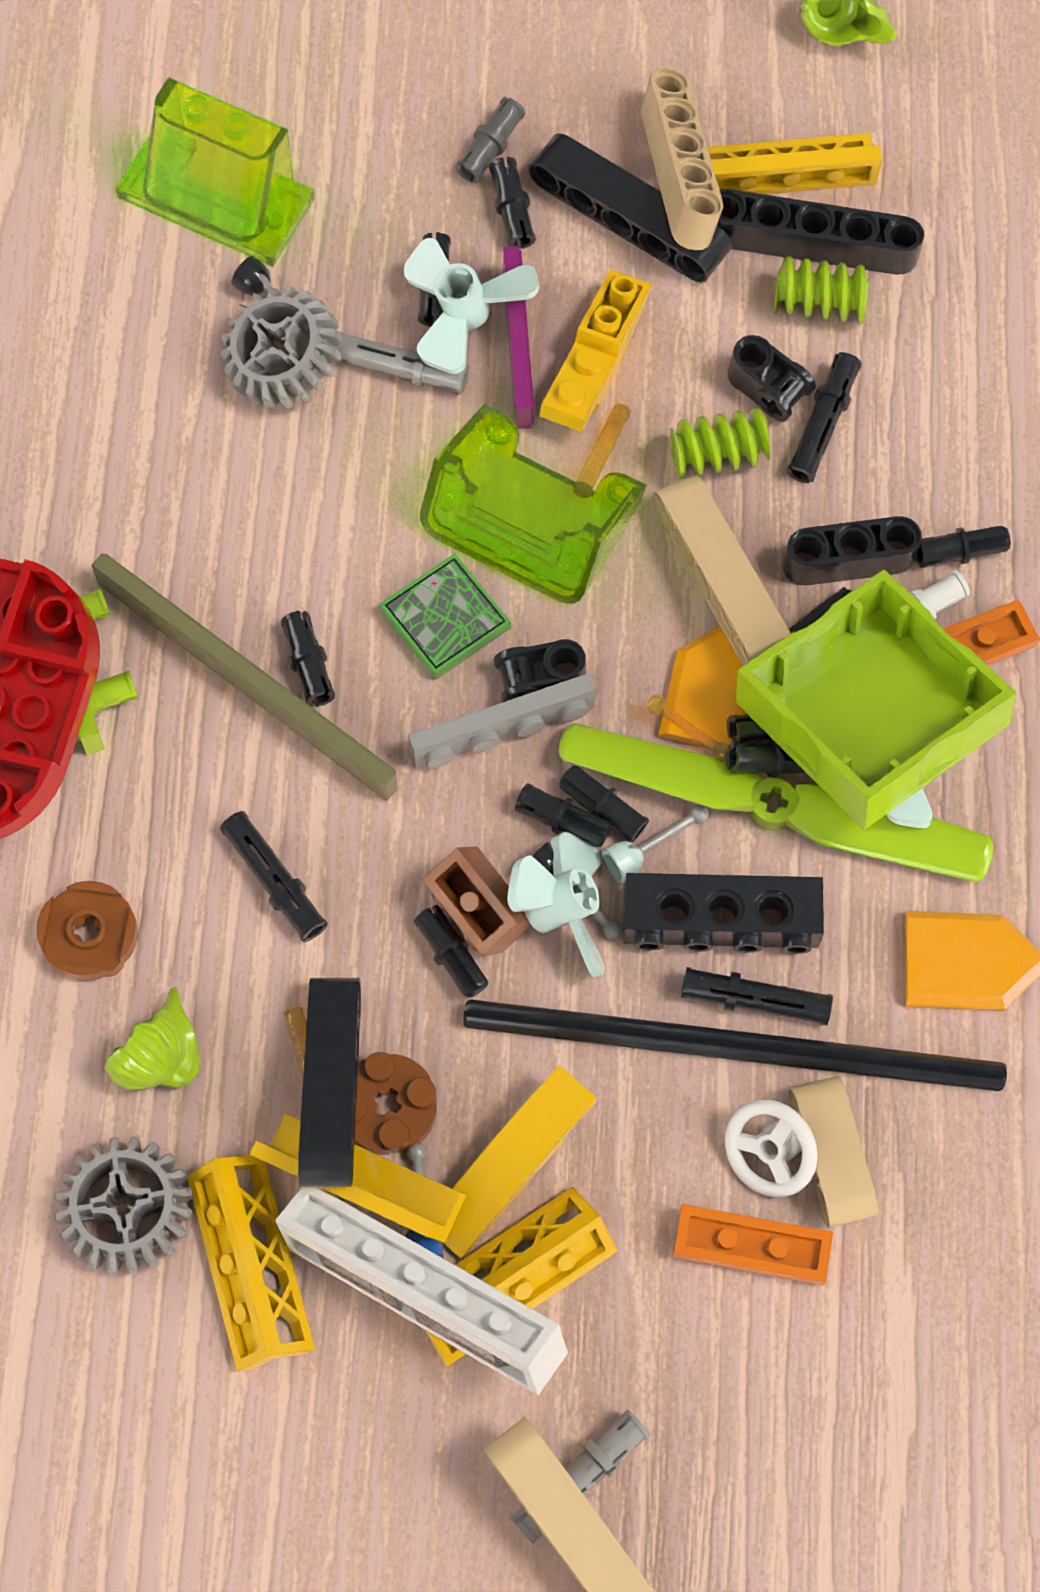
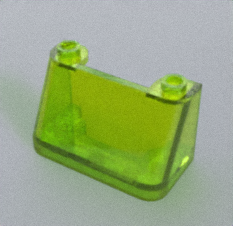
M484 404L434 458L420 510L421 524L426 532L436 540L558 602L574 604L582 599L594 582L640 505L647 485L626 474L611 472L600 480L595 491L517 453L520 439L517 425L504 413Z

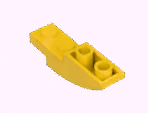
M612 269L609 270L577 329L576 340L541 404L540 417L583 432L593 411L597 413L618 370L643 312L652 284Z

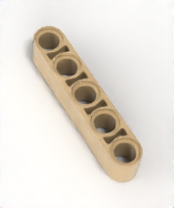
M659 68L651 74L641 106V118L672 235L678 244L687 249L703 250L712 241L723 210V202L689 81L685 75L675 69Z
M694 475L654 491L653 501L655 509L664 528L742 666L791 634L702 479L698 475Z
M523 1417L482 1450L584 1592H655L526 1417Z

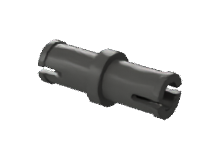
M503 97L486 124L478 126L473 136L475 140L461 160L455 165L456 171L469 182L474 181L478 183L495 156L503 154L508 145L506 140L526 114L521 104L512 98L507 99Z

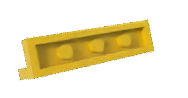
M870 133L707 147L719 190L733 189L759 194L876 185L882 163L880 145H872Z
M285 1113L271 1144L268 1145L256 1140L250 1155L298 1177L301 1119ZM355 1145L353 1186L321 1187L415 1232L441 1242H446L466 1197L461 1192L358 1145Z
M252 1155L214 1158L188 1174L187 1179L189 1187L193 1192V1203L237 1372L254 1370L276 1358L303 1355L315 1350L290 1252L275 1221L280 1214L266 1162ZM235 1171H250L255 1189L252 1196L239 1187ZM252 1217L265 1227L267 1240L264 1245L252 1236L249 1225ZM265 1266L269 1267L278 1276L280 1289L277 1294L265 1285L262 1274ZM279 1315L290 1323L295 1342L280 1343L275 1324Z
M572 1186L455 1266L471 1275H474L481 1269L492 1268L490 1274L481 1280L533 1309L618 1251L601 1216ZM572 1208H575L580 1213L565 1224H555L556 1219ZM534 1240L533 1245L525 1251L512 1253L514 1247L523 1241ZM425 1330L447 1367L466 1354Z

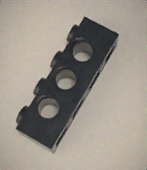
M626 873L623 944H634V947L638 950L655 951L662 949L664 945H683V948L687 951L705 952L712 950L713 946H733V950L736 952L755 953L761 951L762 947H782V951L785 953L804 954L810 952L812 948H819L824 935L823 877ZM675 906L684 911L686 918L680 922H670L662 916L661 911L666 907ZM718 907L727 908L734 914L735 920L730 923H719L712 918L710 911ZM768 908L775 909L782 914L784 921L775 925L766 923L760 917L759 912Z

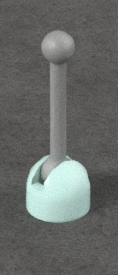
M702 805L693 806L688 816L639 846L629 841L614 843L602 851V859L607 870L618 883L624 884L626 873H639L642 870L644 853L693 823H704L708 819V810Z

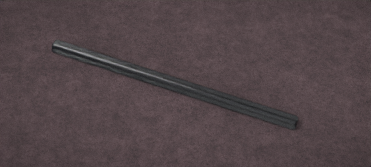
M473 999L466 1001L463 1014L464 1026L479 1030L992 1091L1003 1090L1007 1080L1006 1064L996 1061Z

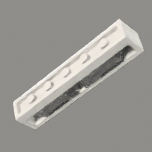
M301 1187L275 1220L290 1251L537 1396L568 1354L559 1324L318 1187Z

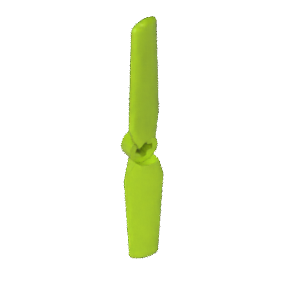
M577 723L570 724L560 738L558 753L564 761L712 809L749 812L755 824L765 830L776 831L788 826L821 846L972 882H980L985 877L992 862V838L933 817L928 827L915 828L895 824L885 815L863 830L819 785L797 784L794 789L789 782L781 778L771 777L762 780L763 778L753 773L732 774L730 773L731 770L727 769L726 760ZM771 795L780 797L779 805L782 807H778L776 813L766 811L767 803L763 802L768 801Z

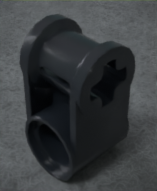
M748 335L742 337L735 344L728 368L730 383L734 388L740 390L758 404L773 419L785 422L792 415L791 408L803 395L809 396L816 389L814 378L802 365L789 359L763 337ZM742 361H753L757 363L759 367H748L744 365Z
M560 639L529 647H512L497 653L493 659L494 666L500 670L504 686V692L501 694L502 703L587 674L586 654L583 648L577 642L569 639ZM562 662H569L577 667L568 674H561L554 670V667ZM516 673L520 674L521 681L517 680Z

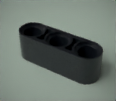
M903 516L802 528L795 531L788 540L783 560V571L791 582L805 586L871 578L882 570H886L890 575L900 574L912 567L922 540V532L918 524L912 519ZM899 541L907 549L897 550L891 547L888 542ZM854 547L861 554L857 556L849 555L842 548ZM801 552L809 553L816 560L803 561L796 554Z

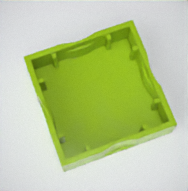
M882 570L834 603L816 622L802 630L789 634L738 669L736 703L865 830L1011 724L1017 692L970 648L948 635L938 625L928 609L886 570Z

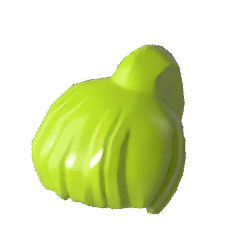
M803 0L799 8L802 11L800 16L802 22L805 23V28L824 45L840 47L855 41L886 44L895 40L897 35L895 28L888 20L886 11L878 5L876 0Z
M176 987L169 990L163 1007L151 1019L137 1023L124 1047H116L113 1054L107 1058L104 1065L105 1070L116 1085L128 1090H144L159 1085L183 1087L190 1084L198 1075L201 1063L198 1042L192 1024L184 1012Z

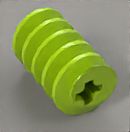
M786 256L778 271L773 313L780 301L785 302L788 315H792L798 303H802L805 317H810L816 305H819L823 319L828 320L835 307L839 309L842 322H846L851 311L856 310L859 324H863L869 290V279L866 277L864 266L858 265L852 276L849 277L846 264L840 263L834 274L831 275L828 261H821L816 272H813L810 259L804 258L798 270H795L792 257Z
M759 408L750 410L748 421L744 413L739 410L732 413L730 424L725 415L719 413L714 416L712 427L706 417L700 416L696 419L694 430L686 419L678 421L676 434L673 428H670L672 458L679 479L685 478L686 468L689 464H692L698 476H702L705 462L710 461L715 473H721L723 459L728 458L734 471L739 470L741 456L747 457L752 468L757 467L759 453H764L767 460L770 459L768 427L765 416Z

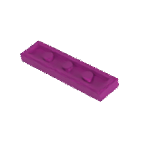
M519 246L503 247L504 274L523 265L522 251L519 249ZM526 300L506 301L515 428L527 429L534 425V398Z

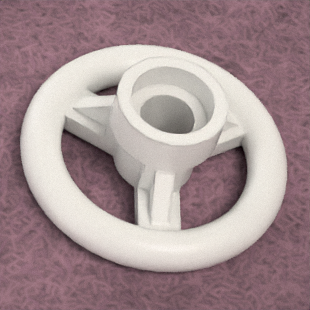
M761 1099L744 1104L731 1117L725 1133L726 1154L733 1171L746 1186L759 1194L780 1198L798 1193L810 1182L817 1165V1146L810 1127L795 1110L775 1100ZM757 1115H771L779 1118V1120L768 1125L757 1136L741 1133L746 1122ZM741 1150L755 1153L763 1162L769 1164L776 1182L765 1180L755 1174L745 1162ZM802 1150L801 1166L798 1172L792 1176L789 1169V1161Z

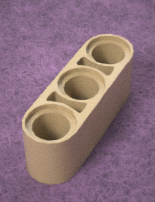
M840 1076L789 1087L791 1108L806 1121L815 1138L817 1165L811 1180L821 1215L827 1228L878 1216L879 1209L876 1192L848 1096Z

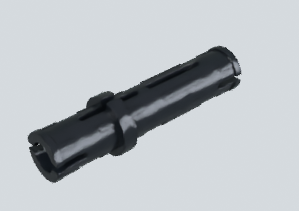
M846 352L836 353L824 384L816 389L814 394L816 403L803 430L794 456L786 470L787 474L801 483L814 482L819 464L830 442L841 413L845 412L850 405L851 398L849 394L855 378L862 367V362L852 354Z
M239 811L228 817L220 826V830L223 835H226L247 867L270 895L269 904L275 911H282L303 942H308L319 936L327 928L328 923L306 896V886L299 878L294 879L273 849L248 819L245 811ZM250 844L253 845L270 869L264 867L250 848ZM278 883H281L283 885V887L286 889L290 897L299 907L298 909H296L293 906V904L287 898L286 894L279 887Z
M686 967L681 991V998L724 1005V1010L734 1012L735 1007L776 1016L821 1023L825 1026L829 1023L833 1003L832 994L825 995L782 985L742 979L741 973L732 971L730 976L695 970L691 969V967Z

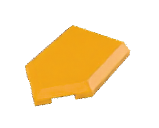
M720 625L677 650L658 738L722 752L727 751L732 740L727 734L728 717L730 715H743L747 713L736 703L737 670L743 666Z
M905 911L904 913L905 1007L1004 1011L1025 989L1040 977V951L1004 915Z

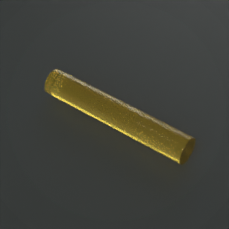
M620 403L614 405L573 487V492L577 496L589 498L630 416L631 411L626 405Z

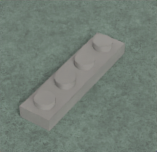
M588 673L409 734V751L415 768L426 765L429 768L440 767L451 762L455 755L470 750L474 752L490 750L497 746L500 740L518 734L519 737H527L541 731L545 724L563 719L565 722L580 719L588 714L589 709L594 708L595 686Z

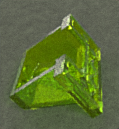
M170 77L167 78L155 97L150 135L116 186L119 199L247 256L253 255L259 261L274 267L315 200L313 188L294 180L288 129Z

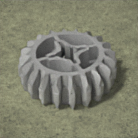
M287 285L281 294L277 288L270 286L267 298L264 299L259 294L253 293L254 304L250 307L238 304L241 316L238 319L227 318L228 326L232 329V332L220 335L222 343L227 347L219 352L221 360L226 364L223 368L226 377L234 384L233 387L241 395L244 394L252 403L257 405L263 402L268 408L275 410L281 402L285 407L292 409L295 397L297 396L303 402L309 403L308 391L315 388L318 391L324 392V385L321 379L324 376L335 377V370L331 367L330 363L342 360L341 353L336 348L343 343L340 333L336 330L339 327L336 318L328 312L329 308L322 300L315 299L310 292L305 290L298 293L295 288ZM276 340L281 346H284L290 354L285 355L273 344V341Z
M112 1137L109 1141L110 1152L103 1154V1151L96 1143L90 1146V1152L94 1159L89 1163L83 1157L75 1156L73 1162L80 1170L77 1176L70 1172L62 1173L61 1180L71 1188V1191H58L55 1193L54 1198L57 1203L69 1207L55 1212L54 1219L58 1224H69L60 1232L59 1236L64 1243L76 1241L71 1249V1253L76 1259L82 1258L90 1252L87 1261L90 1269L97 1270L107 1258L106 1267L110 1275H117L120 1270L121 1261L126 1262V1267L131 1275H136L139 1271L138 1259L145 1258L149 1267L153 1269L158 1266V1260L153 1254L156 1250L161 1248L168 1256H172L175 1253L173 1246L167 1240L170 1235L177 1239H185L187 1232L176 1221H188L193 1218V1212L190 1208L179 1205L193 1199V1192L191 1188L179 1187L188 1177L184 1169L171 1171L176 1163V1159L171 1153L165 1154L157 1160L160 1151L157 1143L151 1142L141 1153V1142L138 1137L130 1138L126 1150H122L117 1137ZM127 1169H138L151 1174L162 1184L163 1190L152 1192L150 1188H135L131 1186ZM109 1174L110 1180L107 1190L98 1197L90 1198V1204H85L92 1187L102 1177ZM121 1186L132 1204H135L134 1207L128 1206L131 1211L125 1214L127 1225L117 1210L113 1208L114 1204L119 1205L117 1200L122 1197ZM159 1207H164L161 1217L154 1228L144 1237L138 1239V1226L141 1220L150 1214L157 1213ZM96 1219L99 1224H115L120 1235L121 1244L107 1243L97 1239L88 1232L85 1221Z

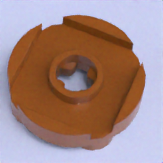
M97 881L76 882L67 886V890L60 893L55 899L52 896L43 906L37 921V939L49 965L58 970L62 975L76 980L90 981L117 975L123 969L124 963L131 957L137 943L138 926L129 903L115 888ZM86 920H94L96 929L100 930L99 935L92 937L89 942H82L81 936L74 934L76 927H84Z
M375 1052L370 1054L367 1059L358 1062L355 1145L377 1155H389V1153H398L402 1150L407 1151L409 1146L422 1143L431 1132L437 1117L436 1088L426 1070L408 1057L385 1052ZM389 1092L396 1094V1103L401 1107L397 1113L388 1111L384 1116L377 1113L379 1105L375 1101L376 1097L380 1094L386 1096Z

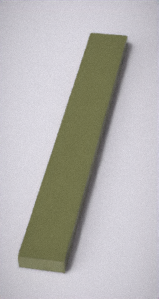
M101 553L91 564L99 586L385 801H388L396 792L397 779L394 768L107 554Z

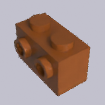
M477 846L455 848L422 878V881L432 892L431 895L435 903L452 917L462 930L461 933L465 941L482 956L502 953L532 926L524 911L513 912L510 909L507 899L508 884Z

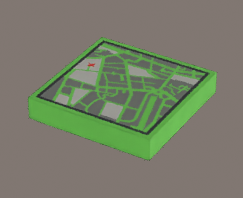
M453 554L379 604L381 613L435 680L511 629V621L456 554Z

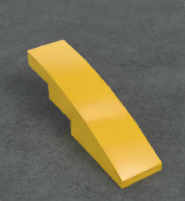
M560 1065L523 1104L452 1188L465 1194L466 1197L446 1242L442 1243L460 1260L467 1255L529 1186V1181L561 1147L563 1139L597 1103V1097Z

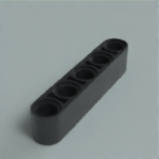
M554 134L528 167L531 179L544 191L695 282H706L732 248L731 239L718 226L710 245L703 250H691L678 244L671 232L661 191L565 134Z
M733 189L719 190L723 202V210L720 217H728L730 220L719 218L717 226L724 230L731 239V249L779 257L791 256L792 259L798 260L808 258L811 262L821 263L824 260L828 261L830 265L837 266L840 263H845L850 268L863 265L865 270L895 275L906 274L916 267L924 240V229L913 218ZM764 223H769V224L774 225V227H767V226H764L763 224H764ZM807 230H813L819 234H812L807 232ZM851 237L861 238L863 241H857L852 239ZM895 244H902V245H905V246H907V247L902 248V247H899V246H897V245H895Z
M310 978L298 1153L299 1187L353 1186L361 1017L360 978Z

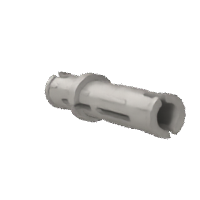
M338 331L343 343L336 348L341 353L342 360L340 361L410 379L412 385L419 387L429 384L455 391L458 394H462L466 387L469 365H466L465 369L458 374H450L426 365L416 352Z
M627 1409L595 1441L589 1439L582 1445L585 1450L565 1470L585 1495L587 1491L606 1475L609 1478L618 1471L615 1466L643 1440L647 1439L650 1434L642 1423ZM523 1507L510 1517L532 1543L537 1541L542 1535Z

